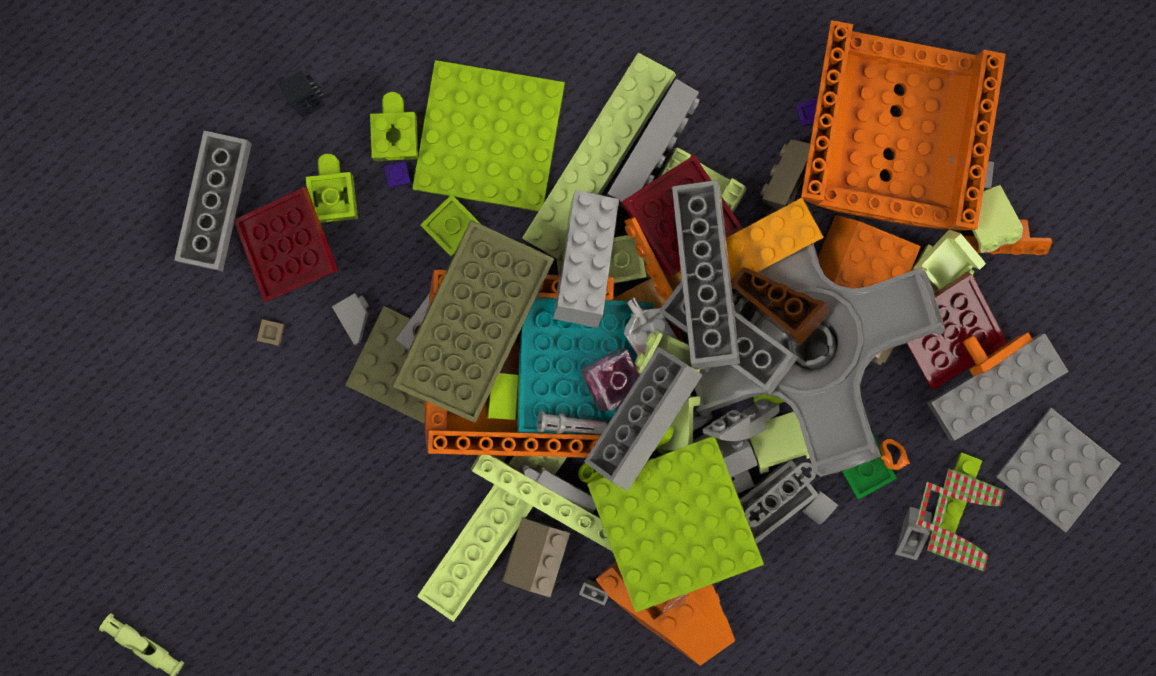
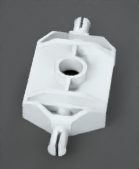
M635 297L626 302L633 314H631L632 317L625 327L624 334L637 355L640 352H644L647 347L645 345L646 339L651 332L654 333L656 328L677 339L664 316L659 313L661 308L643 310L635 300Z

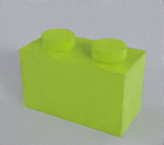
M499 373L487 398L486 418L516 419V416H518V375Z

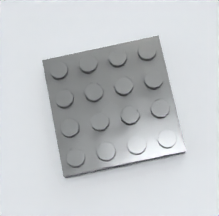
M1049 408L995 477L1063 532H1067L1121 463L1055 410Z

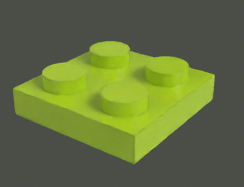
M451 194L421 226L452 257L470 220L479 222Z

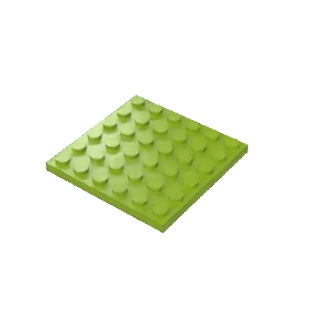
M435 60L413 190L444 196L452 194L456 198L539 212L545 201L565 82Z
M715 437L706 438L647 461L628 491L605 477L588 484L635 612L764 565Z

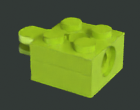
M389 92L382 99L383 113L370 114L372 159L374 161L418 159L417 116L415 112H404V101L400 94Z
M322 155L318 159L319 176L306 177L307 189L320 223L358 219L353 175L350 172L340 173L339 160L334 155Z

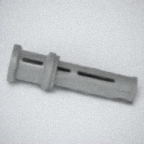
M540 411L537 418L538 432L549 430L561 434L564 431L602 435L607 427V422L604 420L568 418L562 413L550 415Z

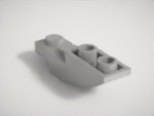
M760 399L741 413L731 410L704 428L703 433L725 441H741L751 438L766 430L765 422L779 413V404L770 402L767 399Z

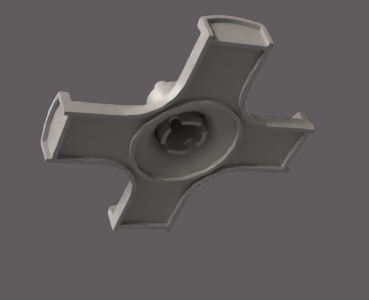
M812 243L757 273L779 284L787 285L790 289L797 292H803L813 299L825 302L830 311L827 317L800 346L757 311L750 323L798 358L770 396L781 398L792 407L800 423L813 471L821 477L850 469L881 457L879 448L875 445L860 392V383L864 370L875 355L933 333L937 335L946 333L928 275L922 267L872 286L851 289L838 286L825 276ZM730 365L710 367L708 372L700 369L699 373L702 374V377L695 386L696 395L700 396V407H697L696 411L703 417L712 415L713 410L753 396L769 394Z

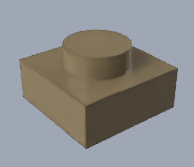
M262 319L257 341L280 346L285 325Z

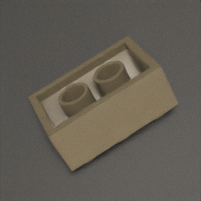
M791 139L788 145L784 144L779 155L782 157L779 165L775 163L770 173L772 179L769 184L766 183L761 191L760 195L763 196V203L780 210L793 202L805 177L810 143Z
M522 517L502 581L529 592L551 597L570 533L561 528Z

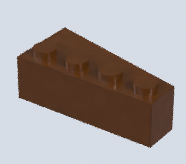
M743 267L731 280L732 290L738 297L799 346L830 313L825 302L813 299L803 292L790 289L787 285L772 281L770 278L746 267Z

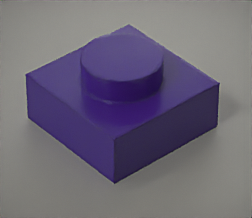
M817 98L795 105L801 127L814 123Z
M406 161L384 166L389 188L411 183Z

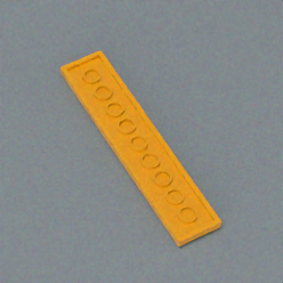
M803 198L727 237L726 243L731 280L743 267L759 272L824 238ZM681 271L672 277H669L668 274L665 275L673 292L682 281ZM650 278L613 298L612 301H630L631 298L635 297L637 302H654L653 309L662 308L668 299L664 300L663 297L658 295L655 288L656 283L653 278Z

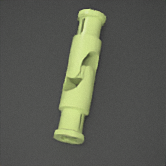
M111 613L99 628L101 632H107L115 638L116 642L128 649H132L137 656L156 669H162L170 676H176L184 665L183 661L178 662L168 655V651L146 637H141L128 624L124 625L116 620ZM148 645L152 646L155 650V653L152 655L143 654L146 652Z

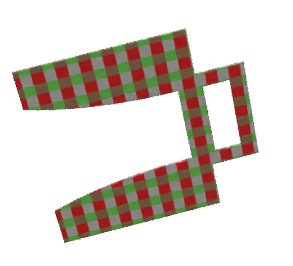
M949 468L944 488L927 482L916 525L932 531L927 551L984 572L988 555L971 542L941 528L949 496L980 505L1001 506L1005 490ZM931 490L940 493L932 524L923 521Z

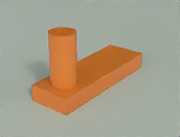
M1029 333L1022 334L987 356L974 335L963 341V344L976 365L969 369L973 376L985 373L1033 339Z

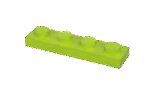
M960 452L954 471L976 479L982 460ZM948 497L941 524L942 529L955 534L966 506V501Z

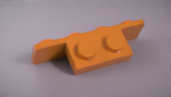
M636 218L624 220L626 224L625 230L629 237L633 238L637 254L644 259L646 263L645 269L648 275L654 279L658 295L663 297L664 300L668 299L673 291L665 277L667 272L650 248Z
M1020 220L1023 226L1021 239L1013 244L1002 245L995 251H986L984 253L1046 255L1052 245V239L1030 238L1028 220ZM964 236L973 249L980 253L976 237Z

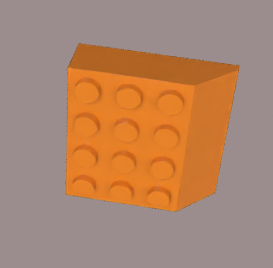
M835 215L818 255V260L823 273L829 280L838 286L856 289L872 286L910 272L921 246L863 222Z

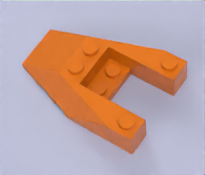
M617 562L605 569L596 578L607 595L633 618L700 666L735 642L713 584L635 612Z

